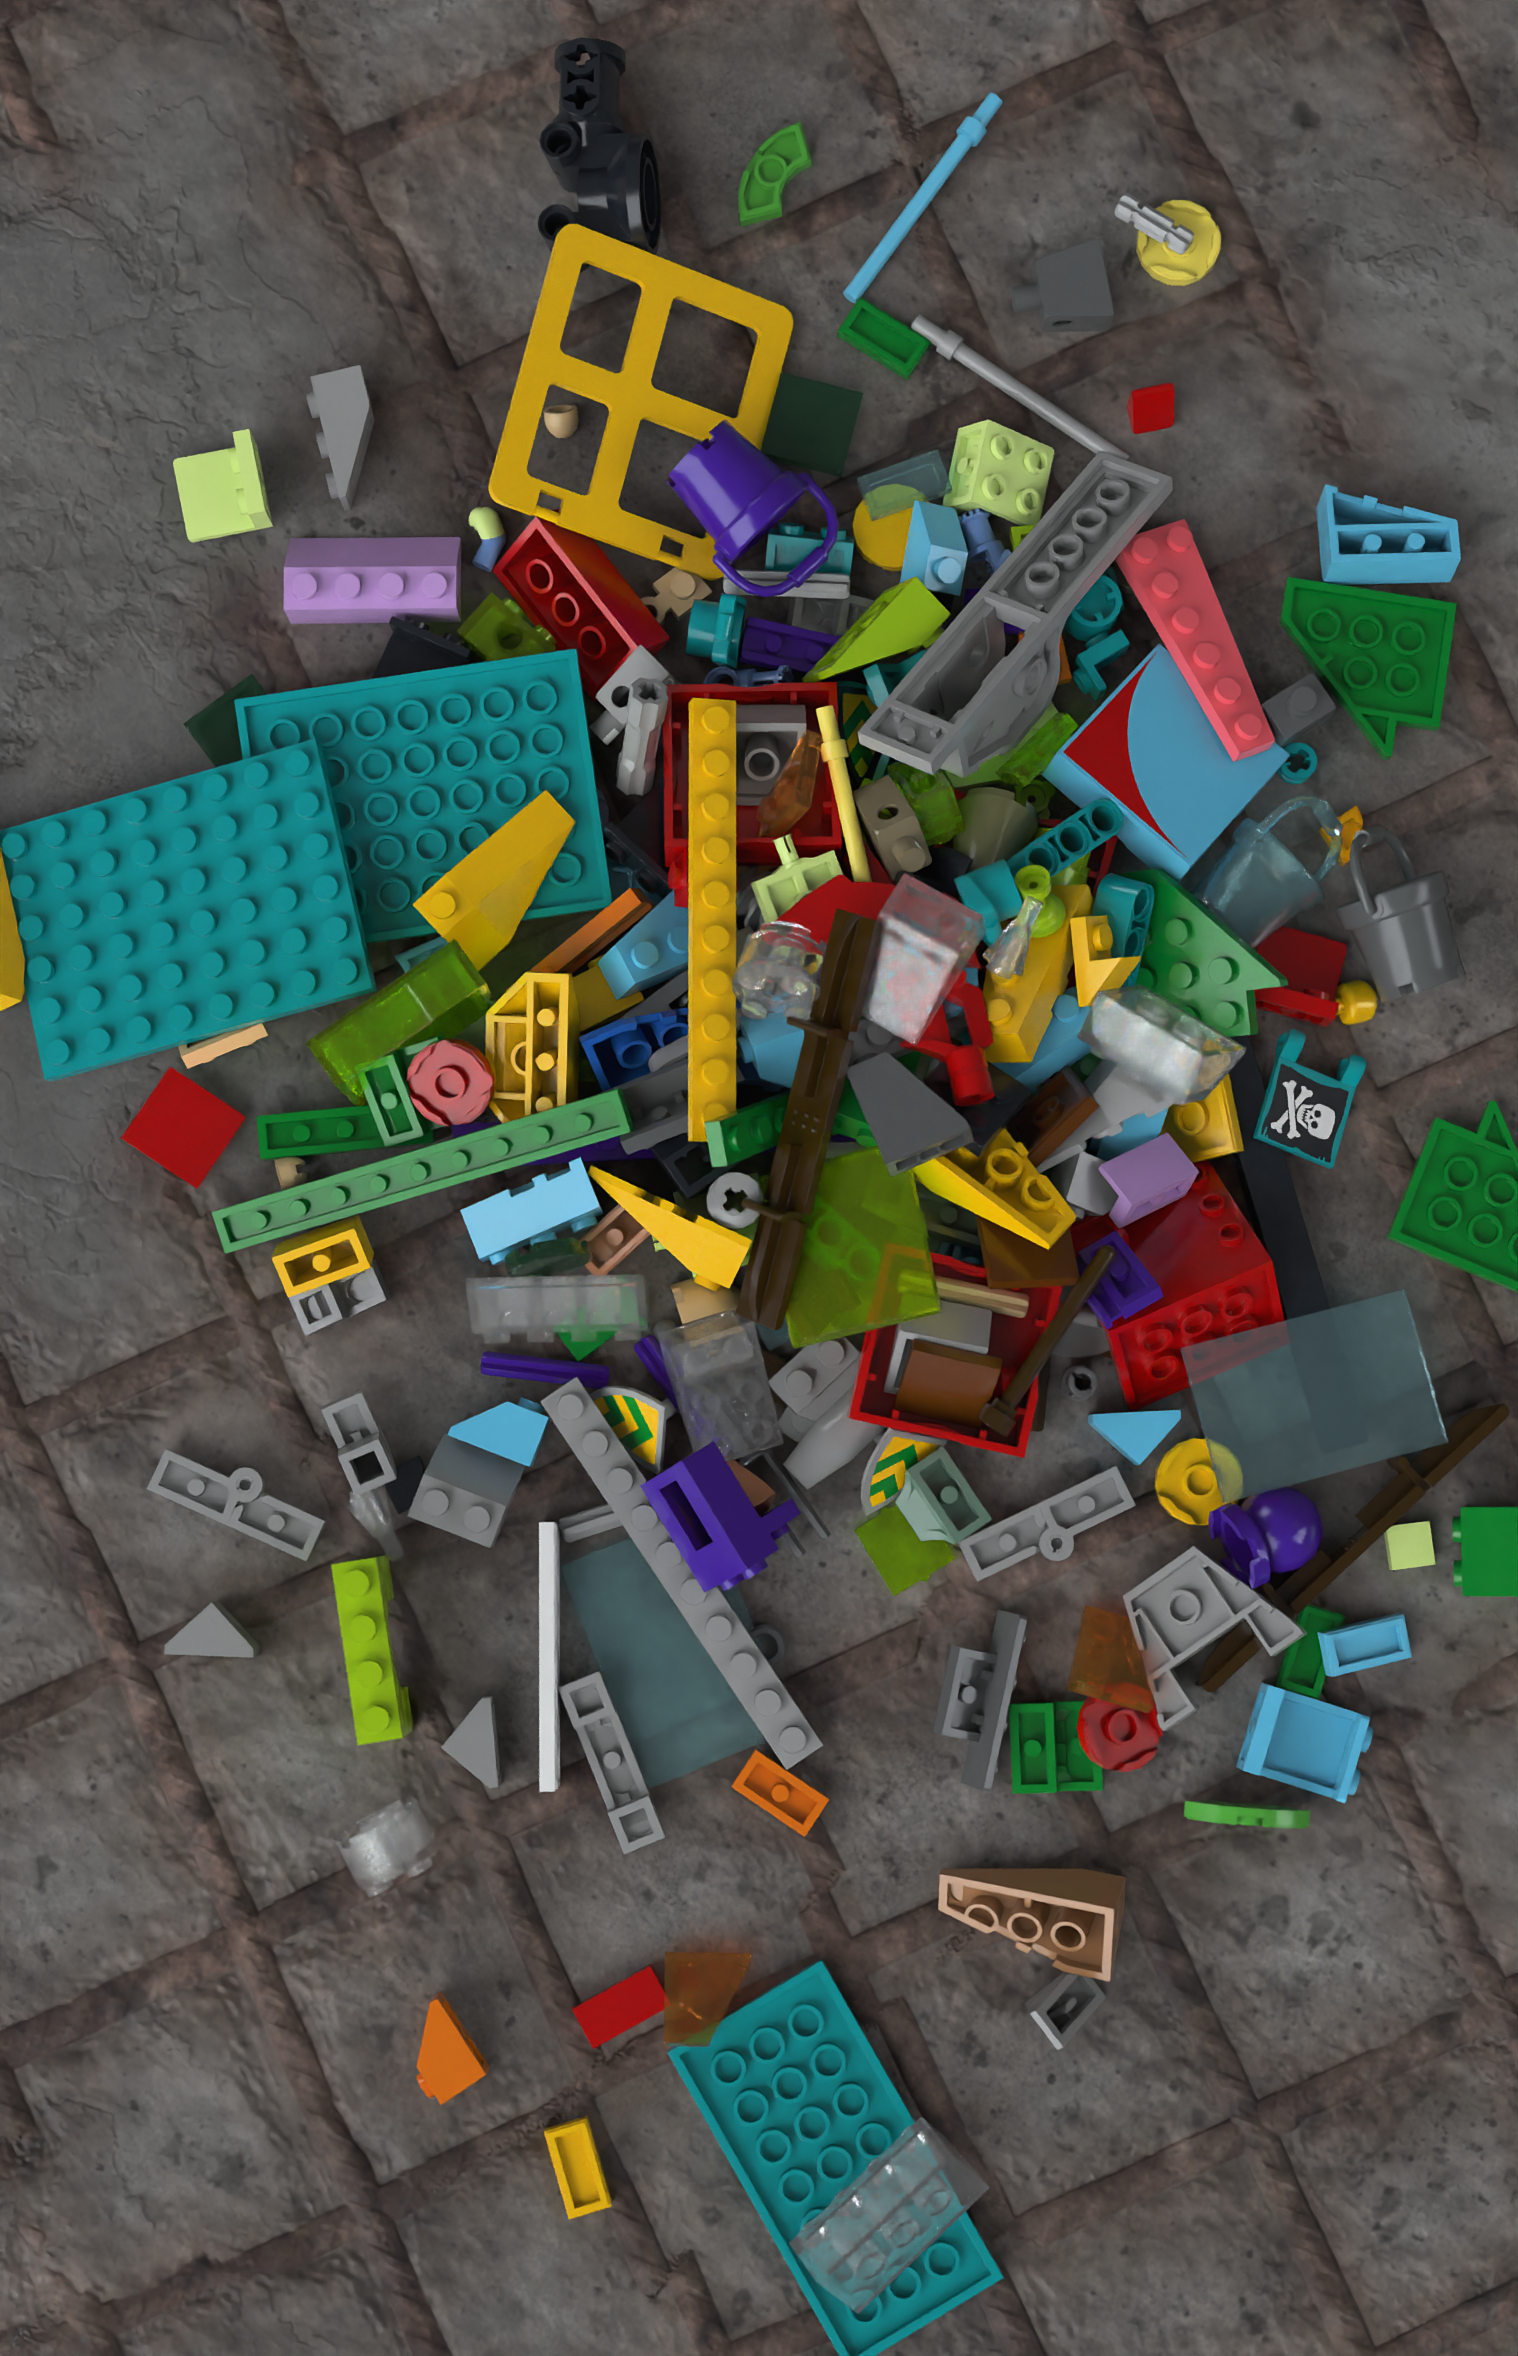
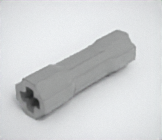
M639 678L630 686L627 704L628 717L623 747L619 753L616 770V787L626 795L638 794L643 796L653 787L657 746L661 724L665 721L669 699L667 696L668 686L657 678Z

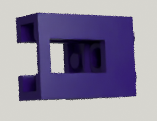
M714 1441L640 1486L704 1593L718 1585L722 1587L723 1591H726L744 1579L747 1580L767 1568L768 1564L765 1558L779 1550L775 1540L788 1533L790 1529L786 1523L801 1514L791 1498L759 1516Z

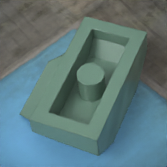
M943 1446L905 1471V1484L895 1503L921 1541L945 1540L955 1545L992 1520Z

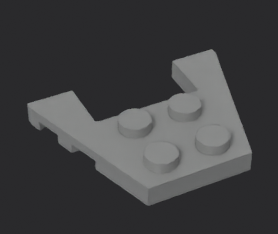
M1198 1546L1191 1547L1123 1595L1137 1649L1141 1651L1147 1673L1146 1681L1149 1691L1154 1697L1158 1712L1156 1716L1162 1731H1168L1199 1709L1174 1669L1246 1619L1270 1656H1276L1307 1634L1303 1627L1255 1590H1251L1250 1586Z

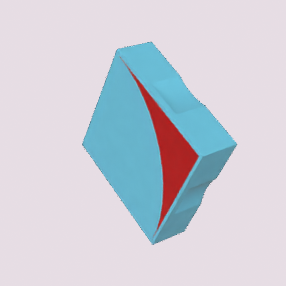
M1158 644L1057 751L1042 776L1081 809L1100 798L1113 801L1120 808L1123 816L1122 827L1116 835L1126 848L1149 868L1163 869L1179 883L1231 821L1238 817L1289 758L1290 754L1274 742L1269 750L1233 762L1169 651L1161 644Z

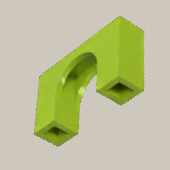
M388 1555L331 1564L357 1745L401 1739L412 1732L414 1727L408 1687H400L391 1649L388 1602L394 1599Z

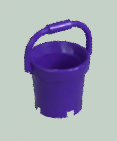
M723 420L709 432L713 437L710 440L706 438L702 443L698 442L674 467L665 482L680 497L715 541L714 550L716 554L713 556V563L735 585L745 592L757 596L782 595L793 587L799 588L828 560V553L836 543L839 527L835 507L826 493L807 473L801 472L796 475L790 470L784 472L741 435L727 420ZM807 489L818 500L826 513L828 523L826 539L820 547L814 548L787 575V579L780 584L762 586L751 583L731 565L751 549L790 510Z

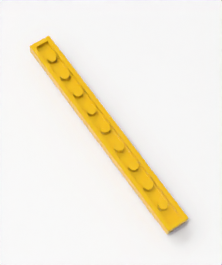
M692 698L689 702L688 1141L707 1142L704 1122L736 1110V701Z

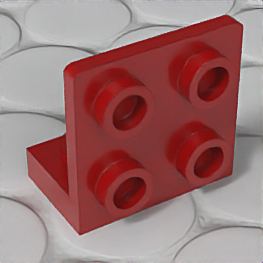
M1266 922L1263 925L1256 952L1288 979V986L1254 990L1256 1009L1322 1027L1328 1026L1335 1020L1339 1003L1333 1001L1348 948L1347 944Z

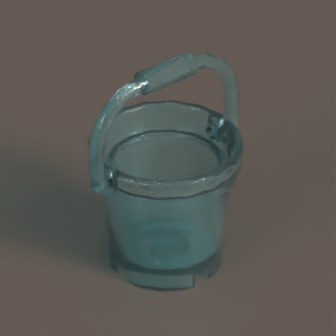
M1298 796L1284 802L1260 824L1250 818H1246L1231 837L1232 844L1189 893L1250 947L1255 949L1299 912L1308 913L1325 899V893L1319 884L1333 869L1340 855L1343 841L1341 834L1343 825L1326 800H1319L1315 796ZM1303 806L1312 807V811L1318 821L1332 838L1330 851L1324 863L1313 876L1284 844L1269 832L1281 818L1292 810Z

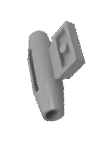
M832 1323L819 1338L812 1339L766 1382L795 1415L814 1421V1424L783 1464L786 1470L806 1490L850 1462L886 1428L885 1426L846 1417L860 1353Z

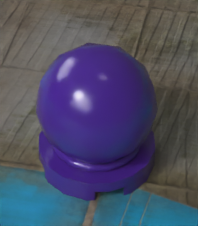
M1288 1486L1261 1488L1244 1500L1241 1508L1229 1502L1211 1511L1208 1519L1211 1539L1214 1540L1220 1537L1222 1547L1227 1557L1220 1560L1222 1566L1248 1586H1251V1590L1269 1582L1271 1572L1280 1574L1302 1567L1315 1557L1323 1538V1523L1314 1501L1299 1490Z

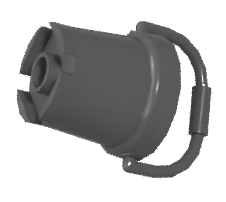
M1375 824L1357 831L1351 845L1350 866L1359 898L1336 907L1335 913L1343 929L1351 931L1376 985L1381 1002L1385 1003L1400 999L1403 993L1410 994L1415 992L1416 994L1466 974L1460 958L1445 898L1450 892L1445 871L1439 870L1416 877L1406 849L1398 837L1389 829L1384 828L1380 824ZM1384 839L1395 852L1406 881L1370 894L1362 870V847L1372 845Z

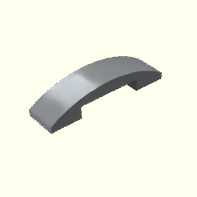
M600 1670L558 1687L574 1730L576 1729L608 1809V1816L623 1853L627 1854L665 1838L640 1766Z

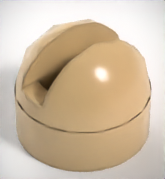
M556 405L543 410L546 428L555 437L565 439L572 436L577 430L579 421L577 406Z
M296 1156L274 1159L282 1190L306 1183L309 1172L297 1173V1168L306 1165L304 1160Z

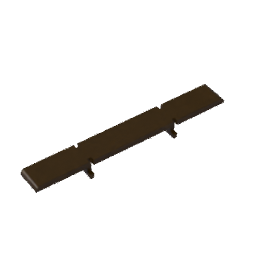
M836 908L809 1016L812 1019H803L796 1016H789L787 1018V1024L806 1030L764 1197L768 1201L744 1198L741 1203L743 1207L760 1213L736 1314L772 1330H779L785 1320L809 1223L802 1221L803 1216L811 1215L855 1042L848 1039L849 1032H857L883 930V925L880 921Z
M1495 1404L1470 1411L1452 1423L1411 1463L1403 1456L1389 1457L1387 1459L1388 1465L1399 1474L1354 1515L1363 1526L1353 1536L1348 1538L1330 1557L1319 1548L1314 1558L1295 1570L1276 1589L1269 1583H1265L1255 1589L1288 1617L1292 1618L1300 1613L1414 1506L1431 1487H1434L1508 1417V1407L1505 1404ZM1246 1619L1233 1628L1205 1660L1200 1679L1195 1683L1198 1688L1210 1693L1215 1692L1263 1647V1644Z

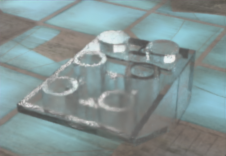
M904 873L877 918V921L882 923L883 930L861 1015L916 1046L986 932L983 915Z
M736 1310L657 1334L667 1374L694 1453L714 1441L727 1462L784 1444L754 1321L736 1314Z

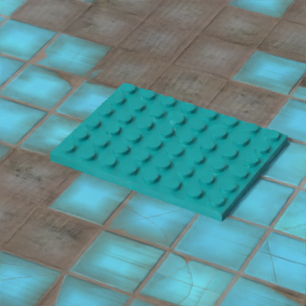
M577 649L234 699L243 759L311 739H316L321 743L366 944L439 934L413 904L448 871L545 790L551 794L576 823L554 864L548 870L536 892V897L531 906L528 907L521 922L604 910L613 902Z
M316 739L0 830V847L25 958L24 986L44 1080L53 1082L377 991L321 743Z

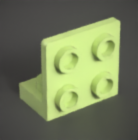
M989 419L959 428L942 506L955 508L957 514L981 508L1021 526L1037 524L1041 519L1054 449Z
M250 429L232 432L235 443L233 448L177 458L173 461L187 538L190 542L273 527L258 447Z

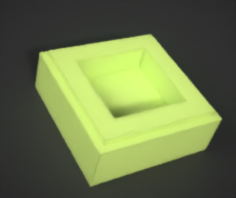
M1430 1521L1392 1525L1384 1533L1389 1570L1436 1565Z

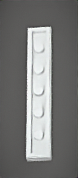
M539 1522V1792H555L560 1786V1692L558 1690V1687H560V1524L558 1522Z

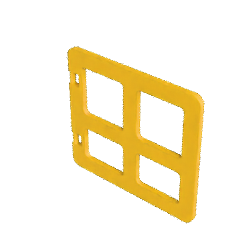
M578 224L564 226L555 238L488 486L490 496L496 503L530 516L534 515L553 522L557 526L648 559L661 561L684 572L701 576V578L706 580H717L723 577L724 573L713 563L712 559L716 554L714 550L715 541L707 531L705 537L700 539L626 512L619 506L620 494L641 420L653 422L700 441H704L706 438L710 440L713 436L709 432L720 422L727 420L741 435L761 450L793 329V317L790 311L782 305ZM584 263L633 281L642 290L620 373H613L566 355L560 348L578 276ZM673 299L694 305L756 331L758 338L736 418L725 416L653 387L651 379ZM550 385L558 386L603 403L609 409V416L587 495H580L536 479L527 472L529 457ZM540 492L562 500L559 512L537 505ZM663 537L684 545L681 557L660 550Z

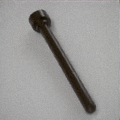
M1103 1245L1099 1248L1000 1399L995 1397L992 1403L986 1402L978 1414L977 1418L1000 1434L1007 1437L1017 1423L1014 1419L1018 1413L1015 1409L1115 1259L1116 1251L1112 1246Z

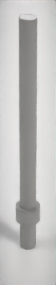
M921 314L914 320L910 329L930 340L932 344L937 346L936 352L948 360L956 359L1096 455L1101 451L1120 459L1128 460V454L963 344L964 338L952 330L944 331Z

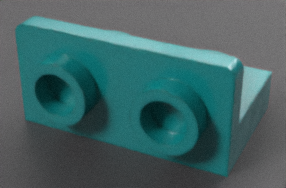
M780 522L778 528H771L768 534L765 570L792 571L814 548L822 545L826 539L828 527H821V533L804 531V525L791 522ZM838 528L836 543L828 553V560L816 572L846 573L850 577L854 537L846 536L847 530Z

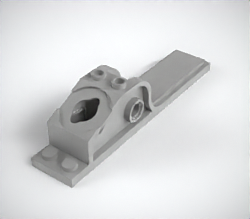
M1099 451L858 731L860 744L928 774L934 775L940 768L962 778L977 771L982 763L997 754L1002 756L1015 748L1040 719L1052 700L1060 674V637L1068 616L1173 491L1172 477ZM1004 622L1026 630L1022 640L1007 657L1004 656ZM934 709L938 714L930 715V710Z

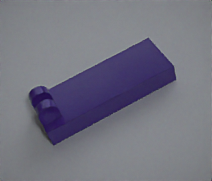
M748 617L742 635L739 662L778 670L781 665H789L790 669H792V674L805 676L841 637ZM856 670L826 679L824 681L854 682Z

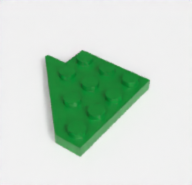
M1287 577L1284 584L1279 619L1280 625L1379 756L1385 760H1389L1392 757L1396 725L1435 732L1439 729L1457 603Z
M1163 869L1116 874L1152 885L1155 894L1133 995L1129 1000L1132 1035L1138 1034L1139 1036L1157 1039L1161 1044L1259 1034L1254 990L1288 986V979Z
M1489 1100L1485 1104L1475 1132L1438 1117L1432 1120L1386 1239L1518 1293V1151L1497 1102Z

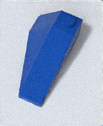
M754 996L736 999V1010L754 1001ZM688 1007L619 1019L579 1037L602 1092L649 1074L648 1063L653 1053L688 1035Z

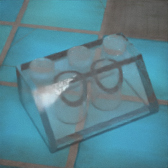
M1142 984L1098 991L1077 1037L1091 1046L1090 1051L1095 1056L1107 1061L1114 1060L1126 1068L1125 1073L1129 1077L1139 1082L1151 1083L1161 1090L1160 1094L1163 1098L1178 1105L1204 1100L1244 1056L1247 1049Z

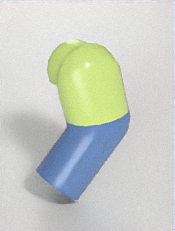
M476 507L469 515V524L478 531L482 543L472 563L481 570L491 572L506 543V534L499 515L495 510L490 507Z

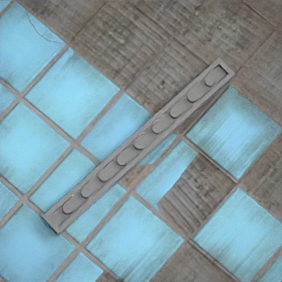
M575 1377L541 1400V1404L785 1769L788 1770L823 1746L822 1741L718 1586L705 1593L640 1487L647 1480L579 1378Z

